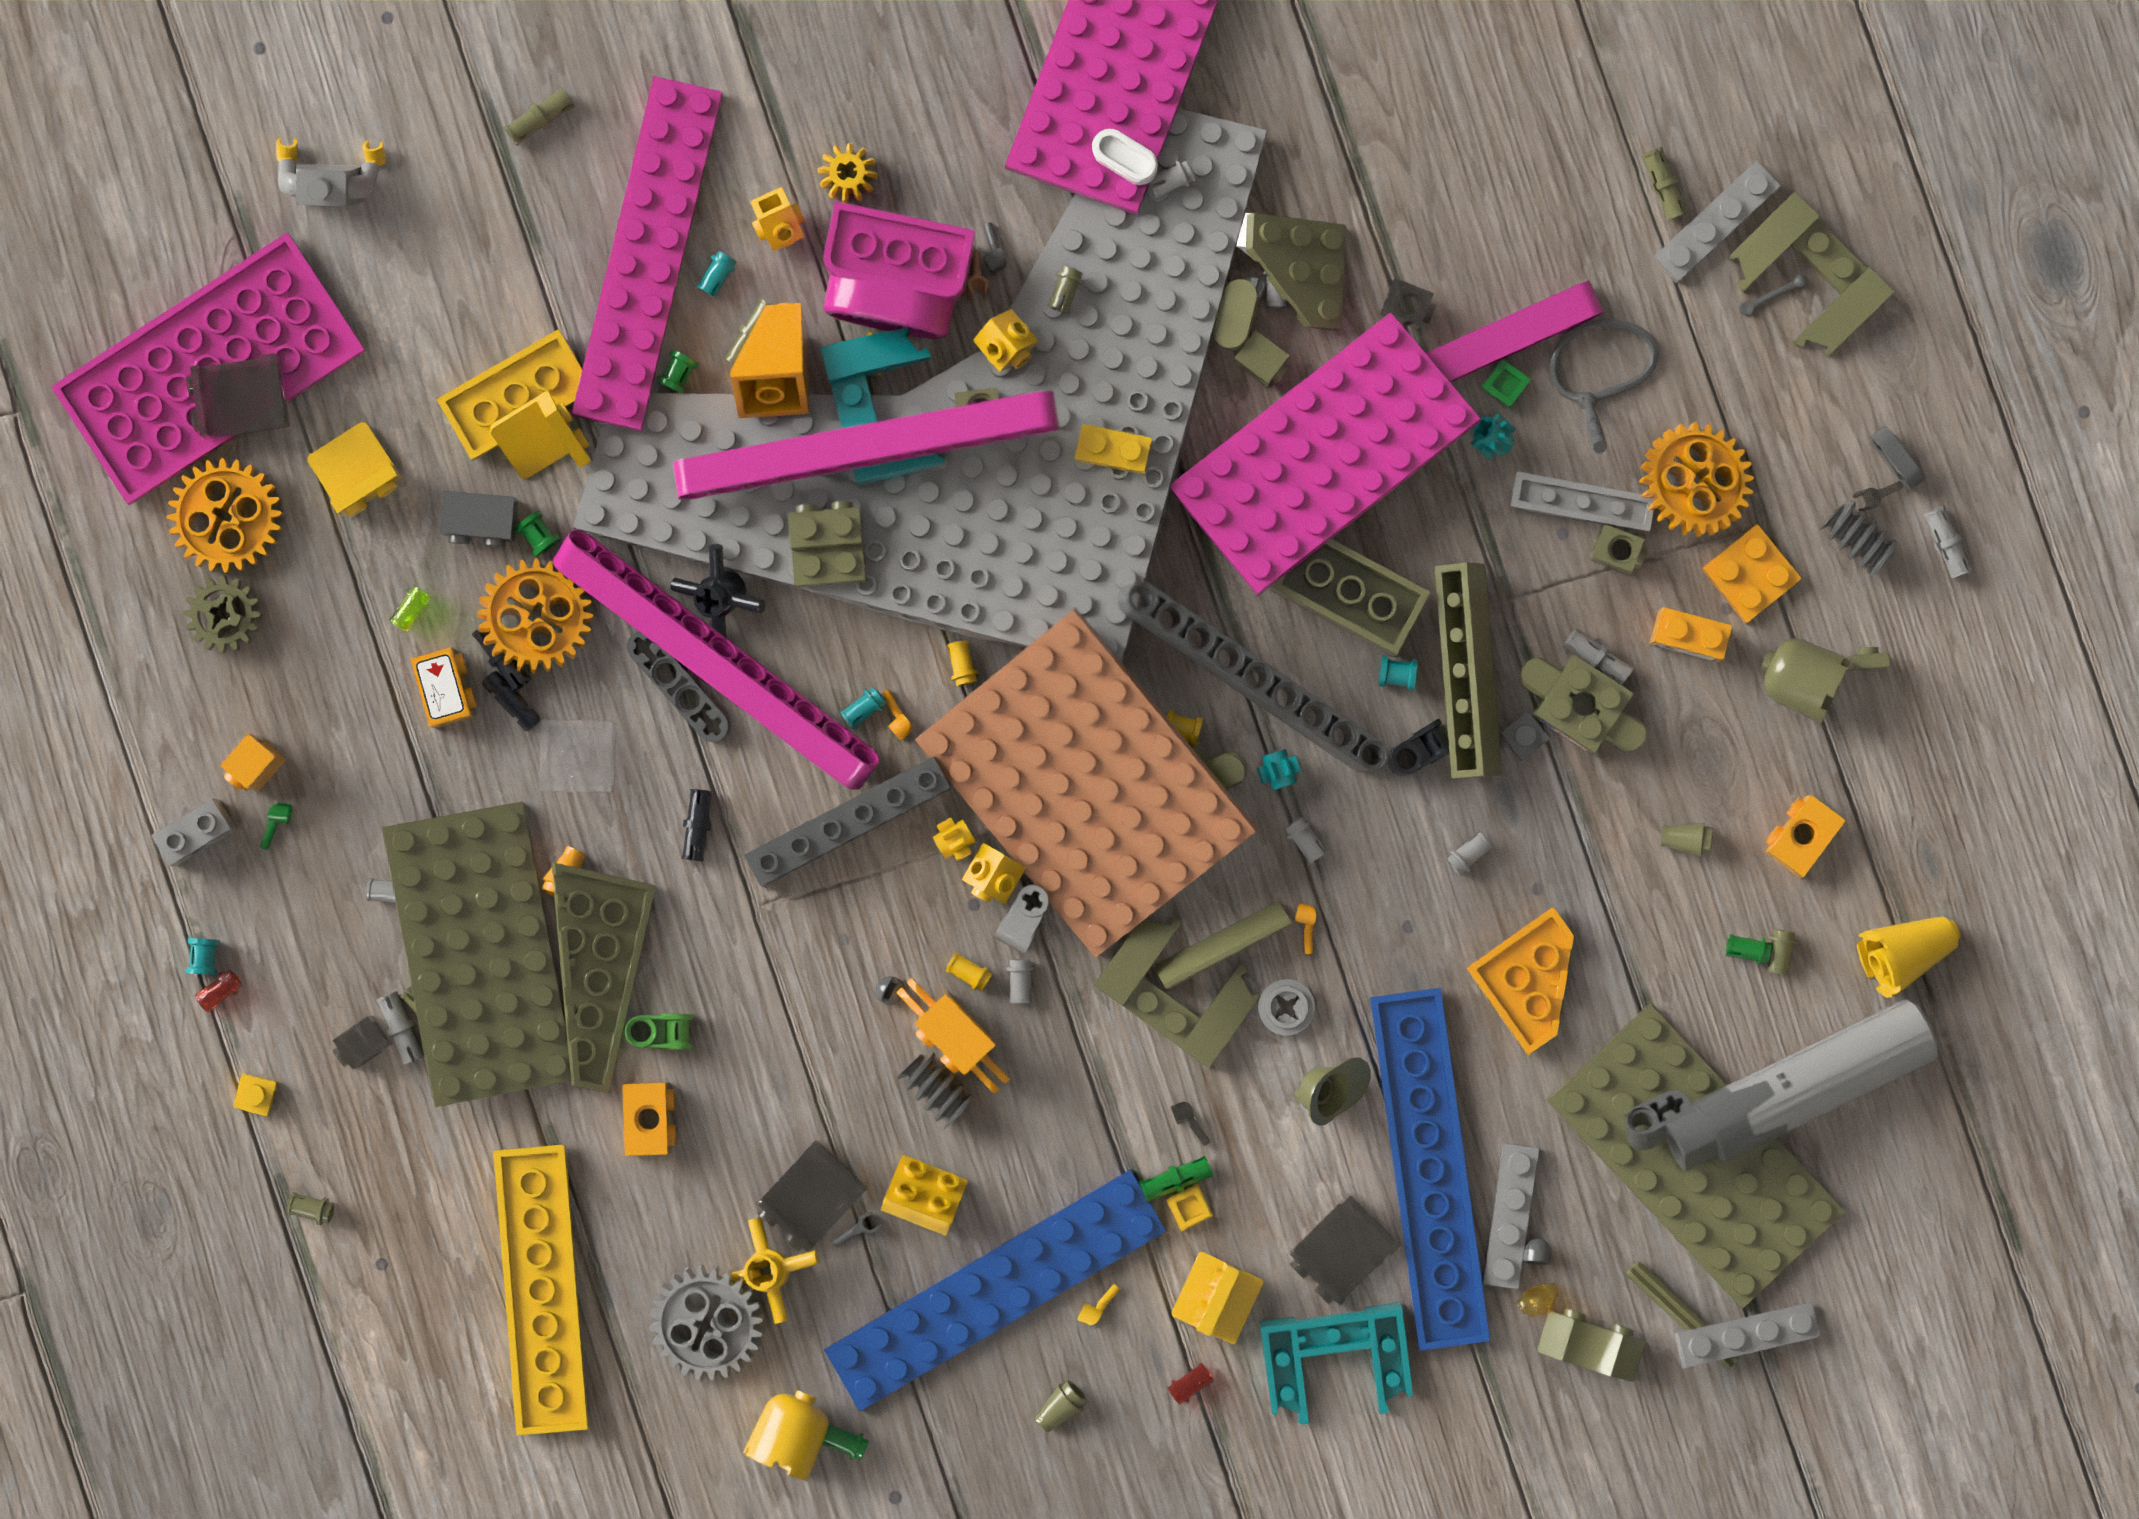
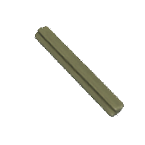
M1635 1262L1628 1269L1626 1275L1685 1331L1708 1326L1641 1262ZM1739 1356L1718 1360V1362L1724 1368L1729 1369L1737 1362Z

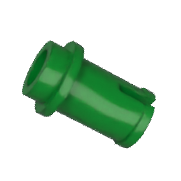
M1729 934L1725 956L1756 961L1758 966L1761 965V962L1768 964L1772 943L1766 942V939L1763 937L1761 940H1755Z
M830 1423L822 1445L850 1455V1460L853 1461L854 1458L862 1459L869 1440L863 1438L864 1434L862 1433L857 1436Z

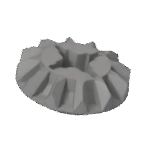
M1280 979L1268 985L1259 998L1258 1012L1263 1024L1270 1031L1279 1035L1290 1036L1300 1033L1311 1023L1315 1013V1002L1310 990L1304 984L1293 979ZM1276 995L1286 1001L1291 998L1294 999L1296 996L1299 997L1295 1001L1296 1004L1292 1007L1295 1011L1294 1014L1298 1017L1296 1020L1286 1013L1282 1016L1279 1015L1277 1018L1274 1017L1280 1009L1278 999L1275 997Z

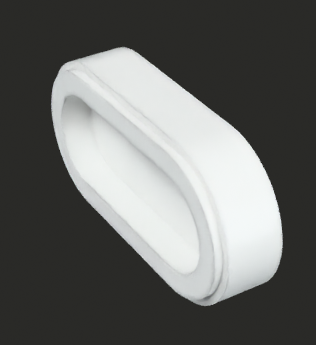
M1115 129L1102 130L1095 136L1092 150L1095 159L1100 164L1136 185L1147 184L1155 178L1158 164L1156 156L1152 151Z

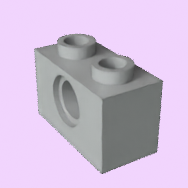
M210 799L157 831L151 837L168 865L178 867L238 829L221 801Z

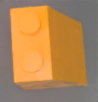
M801 303L765 305L730 371L739 419L809 414L808 342Z

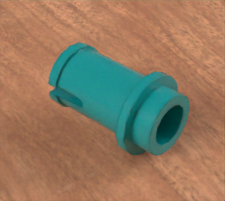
M718 251L716 256L712 255L710 257L713 261L700 283L696 286L714 298L717 297L729 273L736 270L734 265L737 261L721 251Z
M875 687L870 690L867 688L863 690L865 693L863 696L840 712L846 722L851 724L850 726L853 730L876 711L882 712V707L887 704L884 697Z

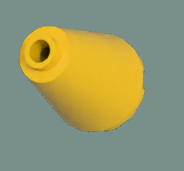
M1940 916L1861 932L1858 936L1862 937L1863 940L1857 942V951L1868 979L1875 976L1880 984L1875 989L1884 997L1889 998L1898 995L1957 949L1961 934L1953 920Z

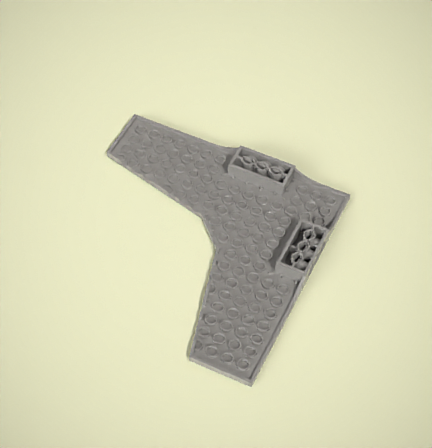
M1178 108L1157 163V174L1176 166V161L1178 160L1180 163L1187 161L1195 180L1189 183V187L1183 185L1161 195L1159 198H1156L1152 188L1165 182L1153 187L1149 184L1138 216L1077 194L1074 195L1010 307L1038 339V342L1030 350L1032 357L1018 369L1012 366L999 372L980 350L903 395H871L877 420L880 422L956 407V392L997 388L1000 398H1007L1039 391H1053L1060 425L1059 429L1043 434L938 453V456L945 457V464L859 487L856 483L852 469L698 499L680 500L677 494L673 462L695 456L842 429L833 395H809V414L739 419L734 394L651 393L642 432L603 423L573 528L585 533L708 565L709 546L721 544L723 546L724 569L795 587L788 513L796 512V506L814 504L817 505V510L832 509L831 504L834 502L849 501L853 503V508L859 507L862 512L867 582L803 587L799 589L823 595L857 608L984 641H996L1025 648L1074 608H1077L1123 663L1134 620L1126 616L1119 609L1117 597L1124 587L1138 582H1145L1153 553L1160 537L1172 493L1170 485L1175 481L1219 305L1228 279L1240 228L1243 224L1266 140L1267 130ZM1063 266L1083 273L1081 280L1084 281L1083 285H1078L1069 314L1059 312L1063 297L1056 310L1048 307L1059 278L1056 276V273L1058 271L1061 272ZM1082 424L1151 437L1152 444L1145 475L1075 461ZM1135 590L1132 595V601L1138 608L1141 593Z

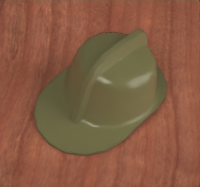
M1351 1057L1333 1068L1324 1066L1314 1067L1305 1075L1301 1086L1294 1092V1098L1309 1111V1116L1313 1123L1318 1126L1326 1125L1362 1098L1371 1079V1069L1368 1063L1360 1057Z

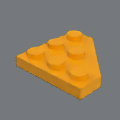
M1554 907L1545 911L1466 967V970L1527 1055H1530L1558 1034L1559 1017L1574 935Z

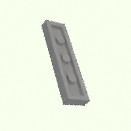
M1756 160L1655 254L1653 259L1677 283L1781 185Z
M1516 472L1510 508L1649 533L1654 510H1648V507L1654 500L1652 497H1642V494Z
M1503 1143L1482 1284L1518 1289L1539 1148Z
M1809 1302L1674 1333L1682 1368H1687L1820 1337L1813 1304Z

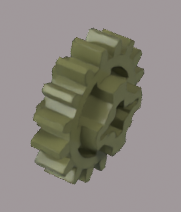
M220 576L219 584H216L213 579L207 578V588L203 589L197 585L194 587L198 594L196 599L192 597L186 598V601L193 605L192 610L183 611L184 616L192 618V622L185 626L186 630L197 631L193 637V640L197 643L206 639L204 648L211 651L215 644H217L220 653H226L227 645H230L233 650L238 651L240 650V640L249 644L252 642L251 637L248 635L250 630L256 632L260 630L257 625L253 624L254 619L263 617L262 613L254 611V607L261 603L260 599H250L249 596L253 589L247 586L241 590L242 581L237 578L232 581L231 585H229L226 576ZM225 591L216 600L211 602L206 600L216 592ZM239 598L245 606V617L241 616L237 606L240 601ZM226 608V612L230 613V618L220 621V617L216 615L218 609L224 610ZM201 612L205 613L209 623L206 628L207 631L201 622ZM234 627L240 628L234 635L221 638L227 630Z

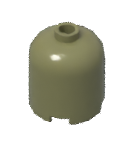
M1788 639L1781 643L1776 652L1769 650L1760 669L1766 671L1763 682L1764 690L1768 697L1822 724L1851 659L1802 639Z

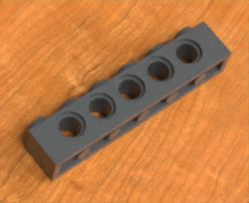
M933 756L748 852L744 856L759 885L764 887L949 791L951 788Z

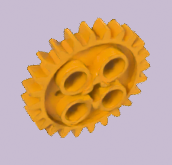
M1693 422L1687 431L1682 423L1675 428V433L1671 429L1662 434L1663 439L1658 437L1652 442L1655 449L1650 448L1645 452L1644 455L1650 461L1644 462L1640 469L1649 474L1642 477L1639 483L1649 485V489L1642 494V497L1653 498L1654 502L1650 504L1648 510L1659 508L1661 513L1657 521L1660 522L1666 517L1669 518V530L1681 525L1682 535L1684 536L1692 528L1696 537L1702 536L1705 530L1712 536L1718 532L1719 527L1723 531L1730 527V520L1735 522L1741 518L1738 510L1743 511L1749 506L1743 498L1752 495L1753 490L1746 487L1745 484L1754 480V476L1744 474V470L1752 464L1751 462L1740 461L1739 458L1745 453V450L1734 451L1732 447L1736 442L1735 438L1727 442L1723 440L1725 430L1721 429L1713 435L1711 424H1707L1700 431L1698 423ZM1690 449H1694L1700 454V462H1696L1691 458ZM1667 473H1672L1677 477L1678 487L1670 484L1667 479ZM1715 473H1719L1725 478L1726 487L1717 483ZM1696 476L1700 479L1697 484L1694 482ZM1693 497L1702 501L1704 511L1698 510L1693 505Z
M224 458L220 459L219 468H216L211 461H206L205 472L194 466L195 478L190 479L183 475L181 478L186 487L184 489L173 488V491L180 496L179 500L168 501L170 506L176 508V513L167 515L166 519L177 523V526L171 528L169 533L181 536L174 545L177 548L188 547L184 553V557L187 559L198 555L195 565L200 568L209 561V571L216 572L219 564L222 565V569L226 574H230L232 564H235L239 571H245V560H248L255 566L258 565L255 554L259 552L268 557L269 553L264 547L265 544L277 545L278 542L271 536L272 531L278 532L283 529L274 523V519L284 516V513L274 510V506L282 502L281 498L270 497V494L276 489L275 485L268 484L263 486L267 475L260 473L253 477L255 467L249 464L242 471V462L235 459L231 468H229L228 462ZM217 483H223L226 487L224 498L220 501H213L210 496L211 488ZM241 488L242 492L240 496H238L231 505L234 499L236 489ZM247 500H255L257 503L256 513L250 518H244L241 513L242 505ZM221 510L228 511L232 515L230 522L225 520L222 522V518L218 516ZM206 514L209 518V526L205 531L197 533L193 525L194 520L197 516ZM219 527L215 542L210 544V537L213 536ZM231 531H238L241 539L239 545L234 549H228L224 541L225 536Z
M535 558L532 568H528L524 560H520L518 571H515L508 564L506 565V577L496 572L494 580L497 586L488 583L485 585V591L490 597L480 596L479 604L487 609L477 611V618L487 620L478 627L479 632H489L484 638V645L493 643L496 645L492 651V656L495 657L504 652L506 655L503 665L507 666L514 659L517 661V671L520 672L526 663L530 664L532 674H535L538 664H542L546 672H550L552 661H555L561 668L564 667L563 655L574 660L576 652L573 646L578 648H584L585 641L579 635L589 636L591 628L583 624L591 622L593 619V614L583 612L590 608L592 603L591 600L580 599L586 591L581 587L575 589V583L570 579H566L565 575L560 571L554 572L553 561H549L544 569L540 568L538 558ZM524 586H532L537 589L539 594L533 599H526L520 594L519 590ZM513 599L519 606L509 604L507 600ZM555 604H562L568 608L569 613L564 617H556L551 613L550 608ZM536 610L541 612V618H536L534 622L529 620V613L534 614ZM506 615H514L519 619L520 624L515 628H507L502 624L501 619ZM551 626L560 627L563 632L557 633ZM537 633H544L550 638L551 642L546 646H537L532 642L531 637Z

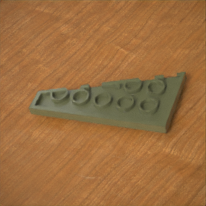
M551 862L571 1085L609 1093L656 885Z

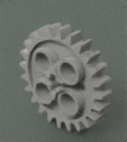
M700 1264L696 1275L687 1267L683 1272L684 1280L675 1273L670 1279L673 1286L664 1283L660 1288L664 1296L656 1295L653 1303L659 1308L652 1309L649 1316L658 1321L651 1323L649 1331L659 1332V1335L654 1338L652 1344L664 1345L663 1350L659 1354L660 1358L670 1354L673 1358L669 1367L672 1368L678 1363L682 1364L681 1375L683 1376L689 1369H693L696 1380H699L704 1371L707 1372L710 1381H713L717 1370H719L724 1378H727L730 1374V1365L739 1372L743 1367L741 1359L750 1362L753 1354L749 1349L758 1350L761 1344L754 1337H761L765 1331L764 1328L756 1325L763 1322L765 1318L764 1314L755 1313V1310L760 1307L762 1302L761 1300H750L755 1289L749 1288L744 1291L741 1288L745 1280L744 1277H741L736 1282L731 1280V1269L723 1277L719 1275L718 1265H715L711 1273L707 1274L704 1265ZM691 1293H700L705 1298L706 1305L697 1306L693 1304L689 1295ZM715 1295H720L721 1301L710 1321V1327L706 1331L699 1349L694 1350L693 1344L702 1328L703 1319L709 1312ZM722 1309H734L738 1314V1320L729 1321L724 1318ZM677 1324L688 1326L692 1336H680L675 1326ZM708 1340H719L724 1346V1351L715 1352L711 1350L708 1346Z

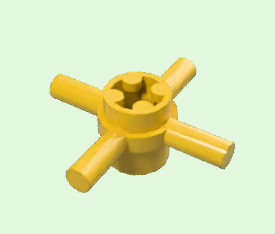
M762 1217L748 1220L756 1253L746 1262L743 1270L732 1272L731 1280L736 1282L741 1277H744L743 1284L747 1283L753 1289L766 1292L774 1324L788 1321L780 1288L788 1281L790 1272L820 1264L819 1254L815 1250L786 1258L780 1251L769 1248ZM768 1261L771 1263L770 1268L772 1274H774L773 1279L771 1275L765 1274L762 1276L760 1268L766 1267Z

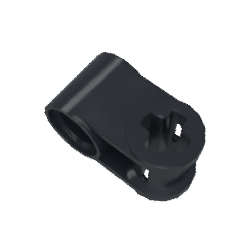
M1440 718L1415 732L1411 738L1390 751L1387 763L1389 769L1398 776L1411 775L1429 763L1433 764L1450 753L1449 740L1440 727L1442 724ZM1400 750H1407L1413 755L1414 763L1410 769H1403L1397 764L1396 756Z

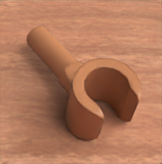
M974 250L972 255V277L968 280L966 296L969 301H972V291L979 290L983 292V300L985 301L988 295L989 283L982 276L980 251Z

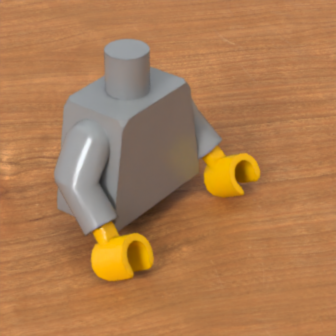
M278 138L276 141V157L279 161V189L285 195L296 197V205L344 207L363 202L364 198L370 196L374 189L379 172L378 166L386 162L383 142H380L379 147L371 149L369 141L363 143L362 148L365 162L362 166L296 164L295 161L298 159L297 139L293 138V145L284 146L281 144V138Z

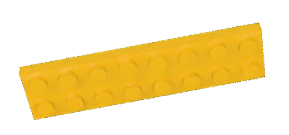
M566 1144L494 1150L516 1436L587 1430L589 1423Z

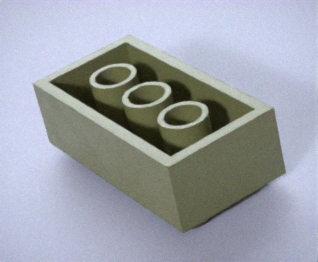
M1333 539L1329 540L1278 580L1270 589V591L1392 657L1398 654L1431 593Z

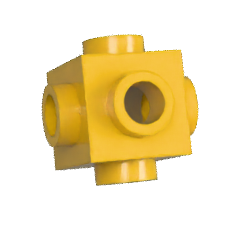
M782 187L750 201L758 219L752 222L760 242L767 239L772 251L788 247L795 241L805 237L799 225L805 222L803 214L797 202L790 205Z
M1010 309L991 318L973 341L984 353L988 361L999 372H1002L1012 366L1015 369L1023 366L1032 357L1030 350L1038 342V339L1016 313Z
M982 843L962 880L972 885L974 888L971 894L983 901L990 903L991 899L994 898L1006 904L1026 867Z

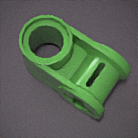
M663 1013L661 1015L635 1016L626 1024V1039L633 1046L640 1048L692 1050L693 1044L689 1042L690 1020H693V1014ZM644 1021L649 1024L652 1032L648 1040L637 1041L632 1036L631 1030L634 1023ZM676 1023H678V1040H676Z

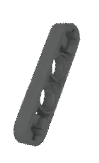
M639 631L632 634L628 639L627 651L637 665L700 737L712 743L723 740L728 735L730 727L729 721L722 711L680 663L654 642L650 644V650L655 656H658L660 651L665 656L656 660L649 670L645 665L651 662L649 657L644 653L639 655L635 653V650L638 648V645L635 643L637 639L641 638L646 641L648 638ZM665 663L672 664L677 671L674 681L667 684L660 682L657 678L658 668ZM686 690H694L700 696L699 705L693 710H686L680 704V697ZM706 704L712 708L705 712L710 719L715 721L720 718L722 721L719 725L721 730L719 735L714 733L707 735L704 730L708 726L701 717H699L696 723L692 719L693 716L702 712Z

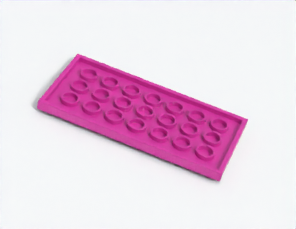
M1068 0L1006 160L1005 169L1138 216L1150 183L1144 185L1133 184L1100 164L1093 154V140L1102 130H1118L1152 151L1158 163L1219 0Z
M287 232L52 385L51 389L127 505H132L366 352V349L291 235Z
M1390 312L1171 483L1170 491L1253 592L1259 596L1480 423V417Z

